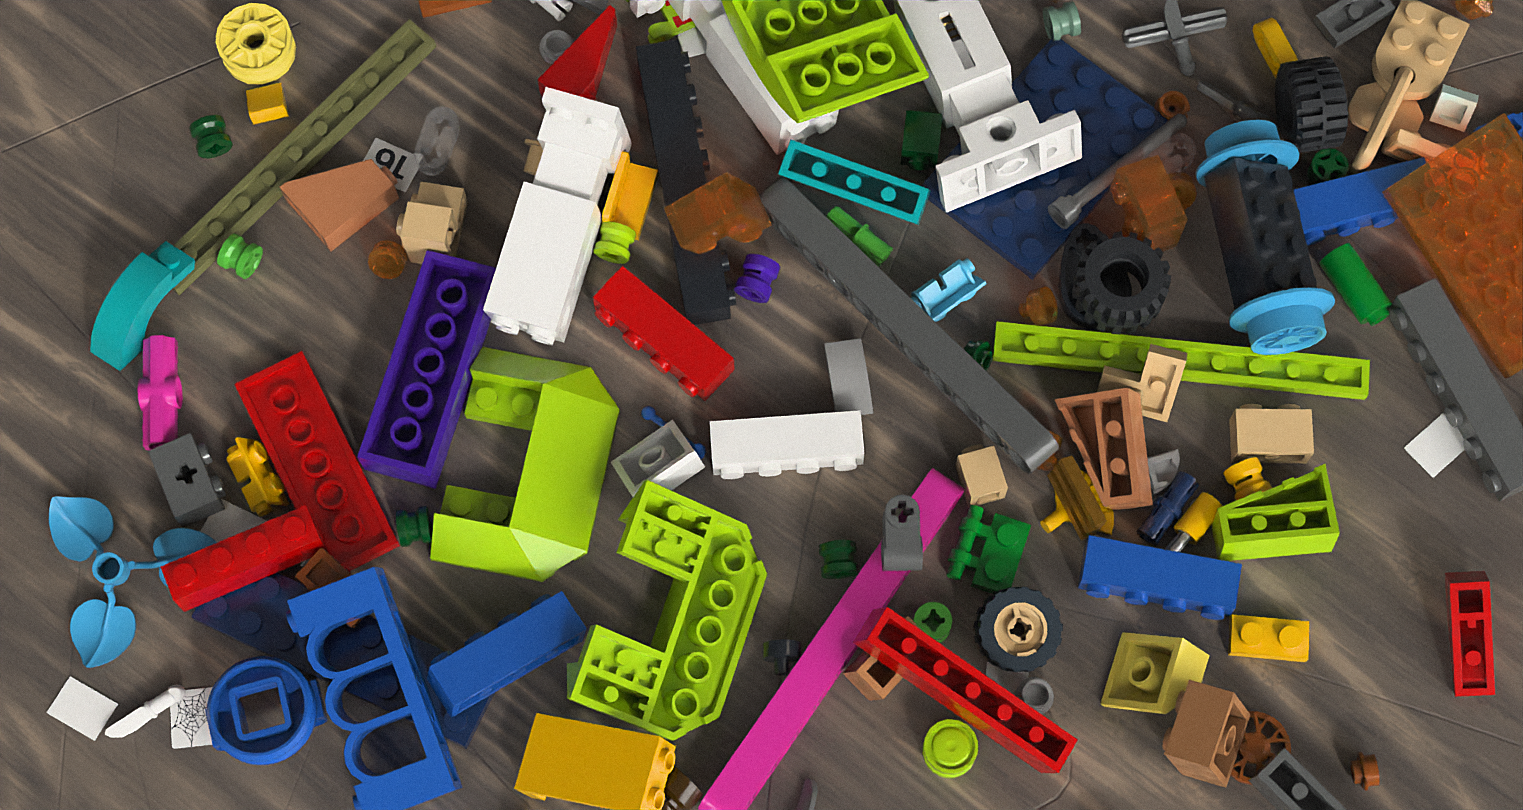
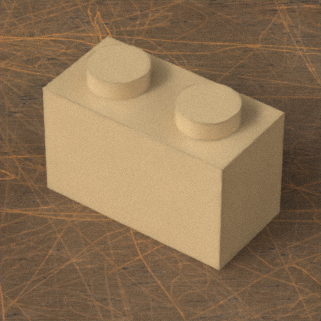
M1245 404L1240 406V409H1235L1229 419L1231 463H1239L1249 458L1258 457L1260 463L1306 464L1314 454L1312 409H1300V406L1295 404L1281 405L1277 409H1263L1262 405Z

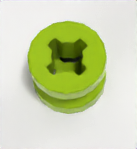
M603 222L599 230L601 239L594 246V254L608 262L617 264L627 263L630 258L628 248L635 241L636 232L620 223Z

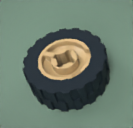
M1009 587L995 592L994 595L984 600V605L979 607L976 613L978 616L973 626L976 633L974 639L975 643H978L980 647V653L982 656L987 657L990 664L1005 671L1030 672L1034 671L1035 668L1043 667L1047 664L1046 661L1055 656L1057 653L1056 649L1058 645H1061L1062 641L1060 637L1061 631H1063V623H1060L1059 617L1061 615L1058 609H1055L1049 597L1046 598L1042 595V592L1029 589V587ZM1016 622H1020L1024 626V633L1020 637L1010 633V629L1014 628Z

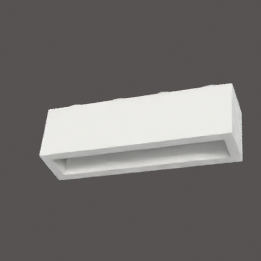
M861 410L709 421L713 475H721L723 479H738L743 477L744 473L759 472L760 476L769 477L781 474V470L794 469L797 470V473L810 474L819 471L821 467H834L837 471H849L856 469L857 465H862L864 462Z

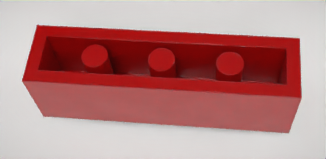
M624 266L593 296L596 310L594 312L595 316L605 326L611 328L614 325L624 333L622 338L631 348L639 351L641 348L651 356L650 362L660 372L667 374L669 371L679 380L677 382L679 387L689 396L694 398L698 395L702 400L706 401L735 370L734 358Z
M307 505L165 564L161 566V570L173 601L185 612L310 559L320 548H324L327 551L328 549L315 517Z

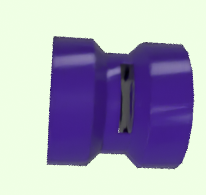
M747 254L743 263L744 274L737 279L734 291L747 300L767 303L772 293L771 282L777 279L781 268L780 265L769 257L760 254Z

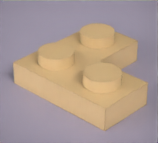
M1150 344L1141 374L1104 365L1097 392L1129 388L1140 393L1142 416L1168 422L1186 364L1187 353Z

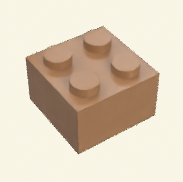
M1189 680L1186 690H1182L1177 697L1175 711L1178 714L1173 728L1169 727L1164 735V755L1182 775L1226 788L1250 718V713L1234 692Z

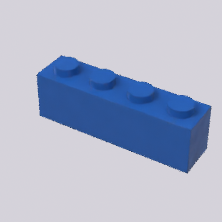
M1424 157L1294 189L1307 245L1319 243L1326 236L1338 234L1340 237L1349 236L1358 232L1360 228L1373 225L1374 228L1385 227L1393 223L1395 219L1408 216L1409 219L1423 217L1430 212V209L1439 197Z
M1089 535L1084 546L1078 588L1086 590L1087 595L1096 598H1108L1110 594L1125 597L1124 601L1133 605H1147V602L1163 604L1162 608L1170 612L1183 613L1186 609L1201 612L1200 615L1204 618L1222 620L1224 616L1229 617L1236 609L1242 564Z
M562 591L552 597L549 594L539 597L530 605L531 609L519 616L516 612L507 615L498 622V628L487 634L484 631L478 632L465 641V647L454 653L450 650L445 651L431 661L427 681L451 718L583 641L587 628Z

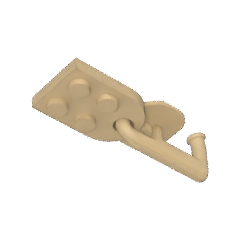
M1418 0L1400 1L1372 59V72L1377 82L1358 87L1348 106L1349 120L1355 126L1367 131V135L1352 164L1348 165L1345 177L1366 172L1382 140H1385L1397 130L1409 129L1418 132L1424 116L1417 100L1429 97L1439 88L1468 30L1469 23Z

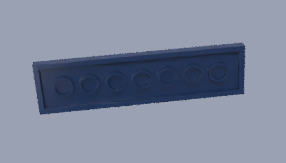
M274 573L199 605L191 617L194 621L270 657L282 659L298 670L325 683L330 684L333 680L323 677L313 669L308 661L306 650L308 638H300L299 633H294L288 623L286 612L290 608L287 600L308 593L310 590L305 585L286 576ZM369 615L365 616L355 628H351L346 623L332 630L325 639L324 644L326 660L329 665L340 671L351 669L389 654L377 619ZM407 633L445 739L467 749L495 693L451 718L427 681L431 661L445 651ZM393 664L357 677L349 682L344 689V692L389 713L408 706ZM412 715L402 718L415 725Z

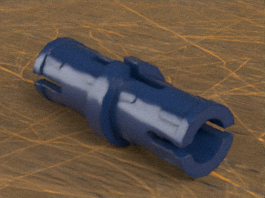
M1178 472L1167 491L1155 499L1153 502L1154 508L1136 531L1144 541L1156 546L1173 521L1180 519L1183 514V507L1199 487V483L1195 482V478L1185 472Z

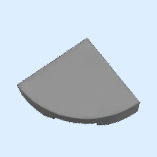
M1178 449L1147 457L1152 497L1164 492L1175 479L1180 463Z

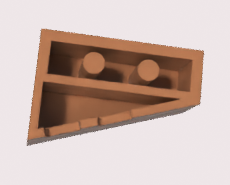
M1121 388L1054 399L1069 426V433L1073 441L1076 442L1085 461L1084 465L1103 506L1113 510H1123L1153 505L1140 393L1129 388Z

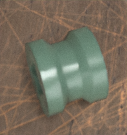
M1072 0L1064 2L1062 7L1055 8L1051 5L1043 8V21L1049 40L1057 41L1067 34L1071 37L1081 34L1079 13Z

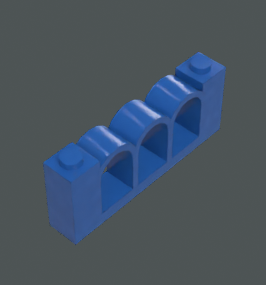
M372 567L287 600L290 610L286 612V616L294 633L298 632L300 638H308L306 646L308 661L317 673L325 678L333 679L327 688L325 696L326 711L333 723L343 730L352 731L346 739L343 752L345 764L354 777L363 782L353 786L356 795L352 797L355 810H406L463 788L384 569ZM375 613L389 654L345 671L336 670L329 665L324 654L325 639L329 633L341 625ZM393 664L408 706L364 723L354 721L343 708L342 696L346 686L357 677ZM412 715L427 758L383 775L368 769L362 761L360 751L362 741L367 734L379 727Z

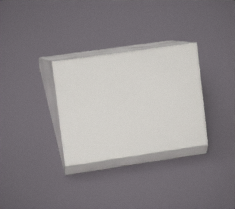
M673 419L611 461V464L633 498L645 480L673 490L705 468Z

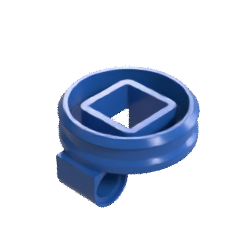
M270 656L247 658L229 667L215 682L208 698L207 709H205L213 747L218 751H226L241 762L252 765L275 764L291 757L307 742L314 727L327 722L319 682L316 679L308 681L290 663ZM278 687L285 723L250 733L244 705L239 698Z

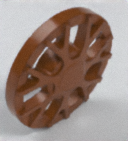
M1248 711L1250 718H1253L1255 732L1247 733L1245 731L1238 751L1242 760L1233 766V768L1240 766V771L1238 773L1235 769H1232L1230 775L1235 780L1248 785H1252L1248 781L1250 777L1243 776L1246 763L1256 764L1257 772L1263 766L1262 762L1267 757L1270 759L1274 755V753L1270 752V743H1283V748L1291 754L1290 739L1282 724L1274 717L1258 711ZM1258 719L1263 720V722L1259 724ZM1266 723H1269L1276 729L1269 739L1261 733Z

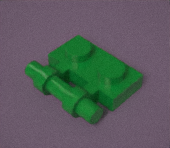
M970 505L966 517L961 518L958 530L961 532L956 547L950 550L947 559L950 565L946 576L954 580H961L964 569L973 571L975 575L971 587L995 594V592L1012 586L1031 525L995 513L990 527L980 522L984 509L977 505ZM975 537L986 541L980 558L970 554Z

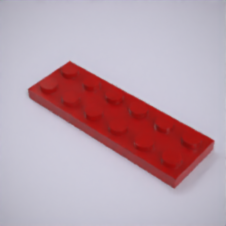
M303 351L234 384L295 509L307 505L315 517L328 552L346 569L352 571L400 546Z

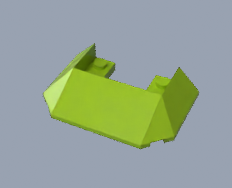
M482 347L470 368L473 381L464 414L467 419L532 431L517 496L513 498L447 485L440 514L434 513L430 559L431 561L543 582L554 575L558 569L588 553L620 410L591 367Z
M645 480L618 519L625 523L626 527L616 553L673 577L656 631L649 647L597 624L591 625L578 662L567 663V699L669 741H674L686 735L687 732L720 717L767 577V572L762 560H758L750 542L753 538L747 524L649 480Z

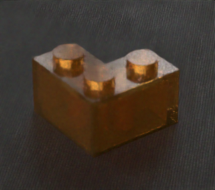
M1159 155L1118 168L1110 189L1117 205L1122 204L1127 215L1121 230L1123 237H1128L1130 232L1137 233V240L1143 242L1146 237L1153 241L1151 244L1153 250L1159 247L1162 252L1177 247L1188 219Z
M728 172L664 207L680 247L693 253L710 251L717 245L716 242L726 236L740 243L751 242L759 238L763 230L772 226L756 188Z

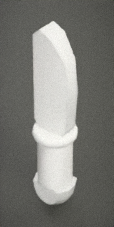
M178 684L168 687L166 691L154 699L145 701L144 706L139 707L107 728L105 735L109 737H124L138 730L149 720L156 718L160 712L176 702L179 703L185 696L184 687Z

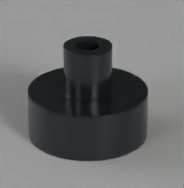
M782 639L762 643L763 661L774 663L775 675H789L790 662L798 661L801 657V642Z

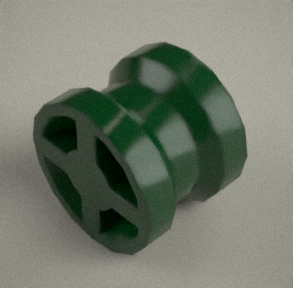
M204 116L195 120L190 125L191 136L198 142L196 150L199 157L215 158L227 153L232 148L231 138L224 132L226 124L222 116Z
M1336 149L1320 150L1315 154L1307 169L1306 178L1308 184L1314 185L1345 177L1348 171L1347 158Z
M427 505L419 506L416 511L411 512L405 509L396 510V524L401 547H408L412 542L421 541L424 544L432 543V526Z
M834 540L819 545V555L824 560V565L821 567L822 578L844 579L859 574L858 564L854 562V554L857 552L855 541Z

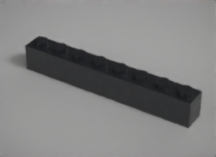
M678 39L636 46L638 67L685 317L694 325L731 319L730 306L737 305L733 283L726 284L724 272L730 271L727 251L726 249L719 250L717 238L723 237L720 216L713 217L711 205L717 204L713 182L706 183L704 174L705 171H710L707 149L700 150L698 139L704 138L701 117H693L691 107L697 105L694 84L687 85L685 76L686 73H691L688 51L681 52Z

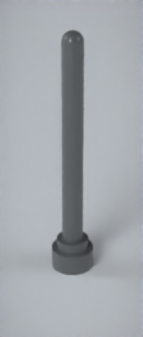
M1176 114L1073 196L1058 197L1048 205V212L1053 221L1063 229L1071 226L1079 219V214L1082 212L1081 208L1181 130L1187 124L1186 116Z

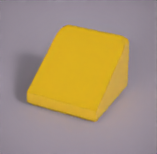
M282 83L246 90L248 113L253 124L289 117Z

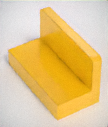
M622 151L602 213V222H616L630 227L636 232L635 240L639 241L658 179V170L630 163L629 152Z

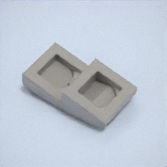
M861 338L824 343L834 412L861 410V415L873 414Z

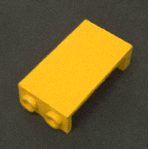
M536 713L514 789L531 798L544 801L546 797L610 810H661L665 800L664 788L667 777L675 765L674 751L676 746L656 735Z

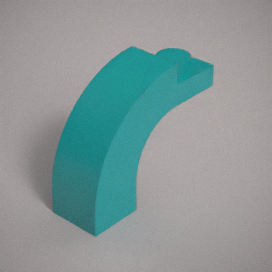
M167 241L162 243L149 256L141 252L122 272L106 296L93 326L90 352L121 371L143 351V340L145 339V332L151 315L164 296L194 270L195 259Z

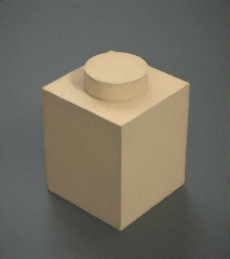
M974 445L964 449L962 455H958L955 467L961 486L965 488L964 495L968 507L1005 498L1008 486L995 446L984 448L983 445Z

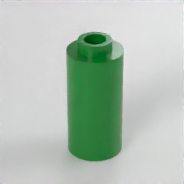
M1350 243L1343 244L1334 249L1319 262L1320 267L1361 325L1368 322L1370 326H1374L1390 315L1387 309L1392 305V302Z

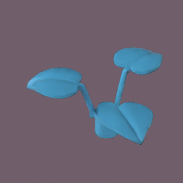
M52 497L49 508V526L55 546L65 557L78 562L87 560L96 550L97 554L92 565V572L99 582L105 584L103 589L108 597V604L99 599L88 600L77 607L72 615L70 633L83 665L87 668H93L111 662L128 648L135 636V615L127 607L115 606L116 598L113 590L114 586L121 585L128 579L130 570L160 567V580L168 587L161 566L217 542L209 535L188 528H175L162 533L154 541L153 551L158 560L128 562L124 557L117 554L105 553L104 548L100 545L111 537L114 529L113 516L103 503L86 497Z

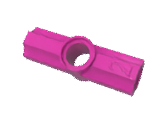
M154 335L143 340V378L139 379L137 390L141 411H143L142 441L145 450H152L178 438V409L182 407L183 392L181 380L178 376V342L175 337Z

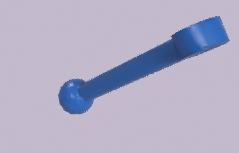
M646 406L642 409L641 415L645 420H652L660 427L667 424V422L656 415L653 407ZM686 438L698 457L702 459L706 454L705 446L701 443L694 444Z

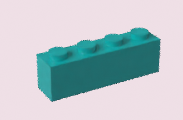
M791 139L778 173L786 178L917 225L920 223L931 192L928 188Z

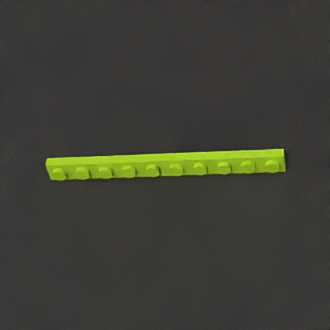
M996 321L992 361L1092 372H1103L1105 365L1141 374L1150 344L1187 353V360L1180 381L1365 400L1369 394L1370 360L1298 352L1261 355L1254 353L1250 347L1124 334L1118 335Z

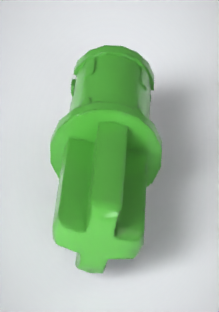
M835 206L826 216L878 267L884 263L893 251V247L869 230L867 223L862 226L840 207Z

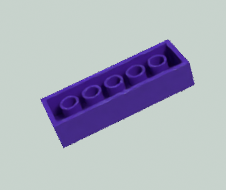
M429 250L426 251L357 456L364 470L436 489L472 380L470 368L483 346L491 322V318L483 309L496 271L495 267Z

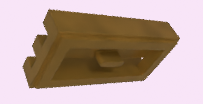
M1071 455L1060 459L1059 465H1056L1047 476L1080 540L1083 541L1088 539L1089 535L1094 536L1106 523V518L1079 466Z

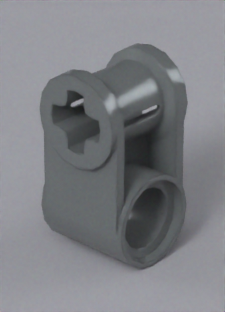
M896 495L886 504L882 517V571L922 570L923 543L920 536L919 506L915 499L908 495ZM898 508L903 509V514L907 516L904 523L899 522L898 516H895L896 509Z

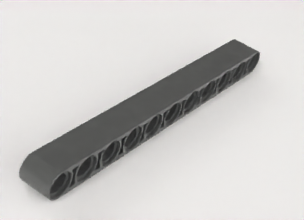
M781 176L753 199L754 206L762 217L1020 469L1027 474H1031L1059 449L1055 438L790 181Z

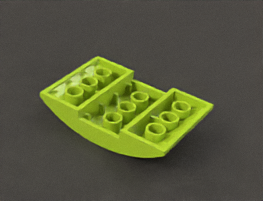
M721 0L738 41L756 74L778 105L797 124L926 80L929 77L897 13L890 15L882 0Z

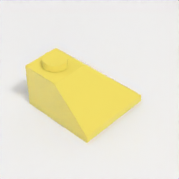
M1122 632L1100 704L1110 708L1167 714L1175 708L1177 697L1182 690H1186L1189 680L1202 682L1210 655L1184 638Z

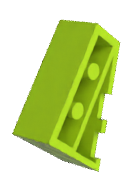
M1326 464L1314 468L1313 472L1296 479L1292 477L1284 480L1281 485L1265 492L1260 490L1218 508L1212 524L1217 559L1234 561L1332 552L1340 531Z

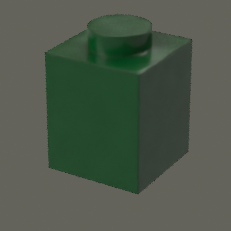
M906 110L900 165H908L909 168L914 170L936 168L943 114Z

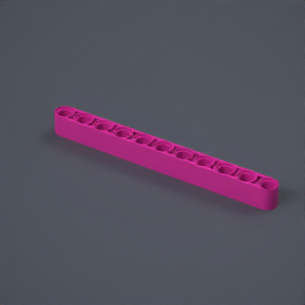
M934 468L929 471L912 496L920 510V536L922 537L923 553L965 491V488ZM903 510L898 516L901 523H904L907 518L903 514ZM881 542L708 790L698 810H747L859 648L852 642L872 610L887 607L911 571H882Z

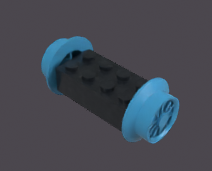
M1248 120L1225 126L1212 133L1205 140L1204 146L1207 159L1198 166L1196 178L1199 184L1207 187L1235 309L1229 317L1230 326L1236 331L1248 333L1251 350L1254 353L1278 355L1302 350L1318 343L1326 336L1327 331L1323 315L1332 309L1335 304V298L1330 291L1317 288V281L1312 269L1308 245L1300 219V211L1297 207L1292 178L1289 174V170L1299 160L1298 148L1290 142L1280 140L1277 126L1270 121Z

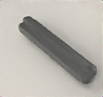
M1223 7L1181 15L1186 31L1185 36L1224 28L1227 23V15ZM1165 19L1125 27L1122 32V38L1127 48L1171 39Z

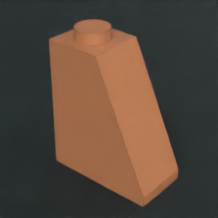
M372 159L288 181L280 186V190L287 203L330 252L399 199L395 188L398 181L386 166L379 168Z

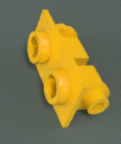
M241 437L235 438L237 445L227 450L228 457L226 460L238 483H243L248 478L251 479L249 484L241 488L251 511L256 512L261 517L272 511L271 504L289 505L284 494L285 487L283 482L274 474L268 462L269 454L266 448L258 440Z

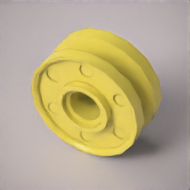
M248 3L238 6L224 16L217 28L215 42L225 68L234 78L246 84L263 85L276 81L288 72L295 60L296 44L288 21L277 9L259 3ZM254 41H263V43L259 47H249L250 44Z

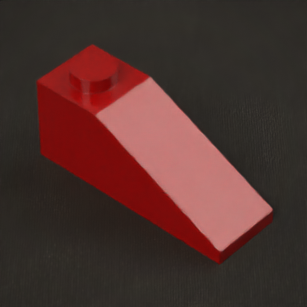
M609 5L537 79L542 96L544 95L545 88L548 87L595 101L617 28V17L614 7Z
M1485 571L1445 573L1446 608L1455 697L1495 695L1490 580Z

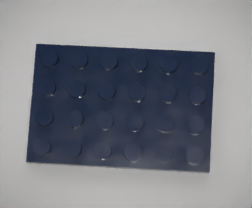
M1051 39L1012 82V90L1019 103L1029 101L1040 124L1055 114H1066L1075 110L1081 121L1082 158L949 212H945L940 201L936 169L921 185L931 190L928 198L930 202L1032 280L1065 244L1072 230L1084 222L1122 176L1081 208L1082 212L1079 214V219L1067 229L1061 228L1053 221L1048 212V205L1060 196L1066 197L1067 195L1073 196L1168 121L1160 112L1061 39L1057 41ZM961 142L957 144L946 158L953 155H962Z

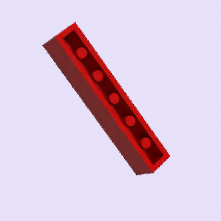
M889 607L873 609L852 642L1040 773H1059L1078 741L1074 736Z

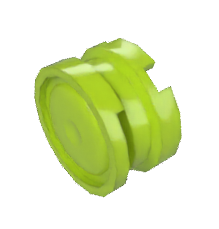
M946 719L937 722L929 729L923 742L922 756L926 766L932 773L942 778H956L964 775L971 769L978 754V740L975 732L967 724L959 720Z

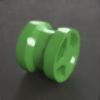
M233 233L222 245L218 254L217 264L224 269L232 268L236 271L237 276L247 279L258 267L263 249L256 243H246L242 236Z
M928 602L918 608L913 621L924 633L941 644L949 636L953 620L946 606L938 602Z

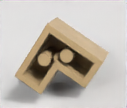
M420 182L418 194H412L411 201L407 203L405 214L400 213L396 228L397 235L402 240V248L406 250L411 263L422 264L427 250L456 257L468 205L464 188Z

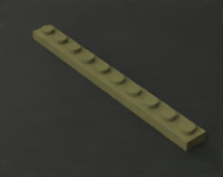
M410 19L405 22L173 245L195 259V268L172 290L180 296L217 260L219 251L226 239L233 233L242 236L283 196L280 186L285 182L302 178L437 47L435 40Z

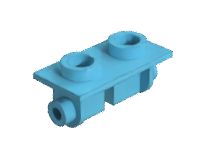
M968 258L963 261L958 259L939 273L944 284L942 287H939L937 281L932 278L916 291H913L911 299L935 322H938L955 306L971 299L976 294V291L987 283L985 280L972 274L975 267Z

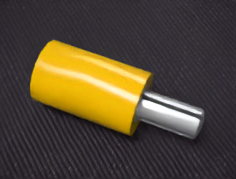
M1202 492L1197 499L1190 503L1188 510L1173 527L1177 535L1165 550L1180 552L1187 543L1196 545L1213 524L1217 509L1222 507V504L1212 495Z

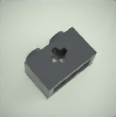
M189 433L148 451L174 518L183 528L225 510L221 497L227 494L218 474L215 476L211 475L207 464L212 463L213 459L204 441L198 443L192 434ZM193 473L194 475L192 476V479H193L194 482H193V483H190V484H187V483H188V477H187V475H190V474Z

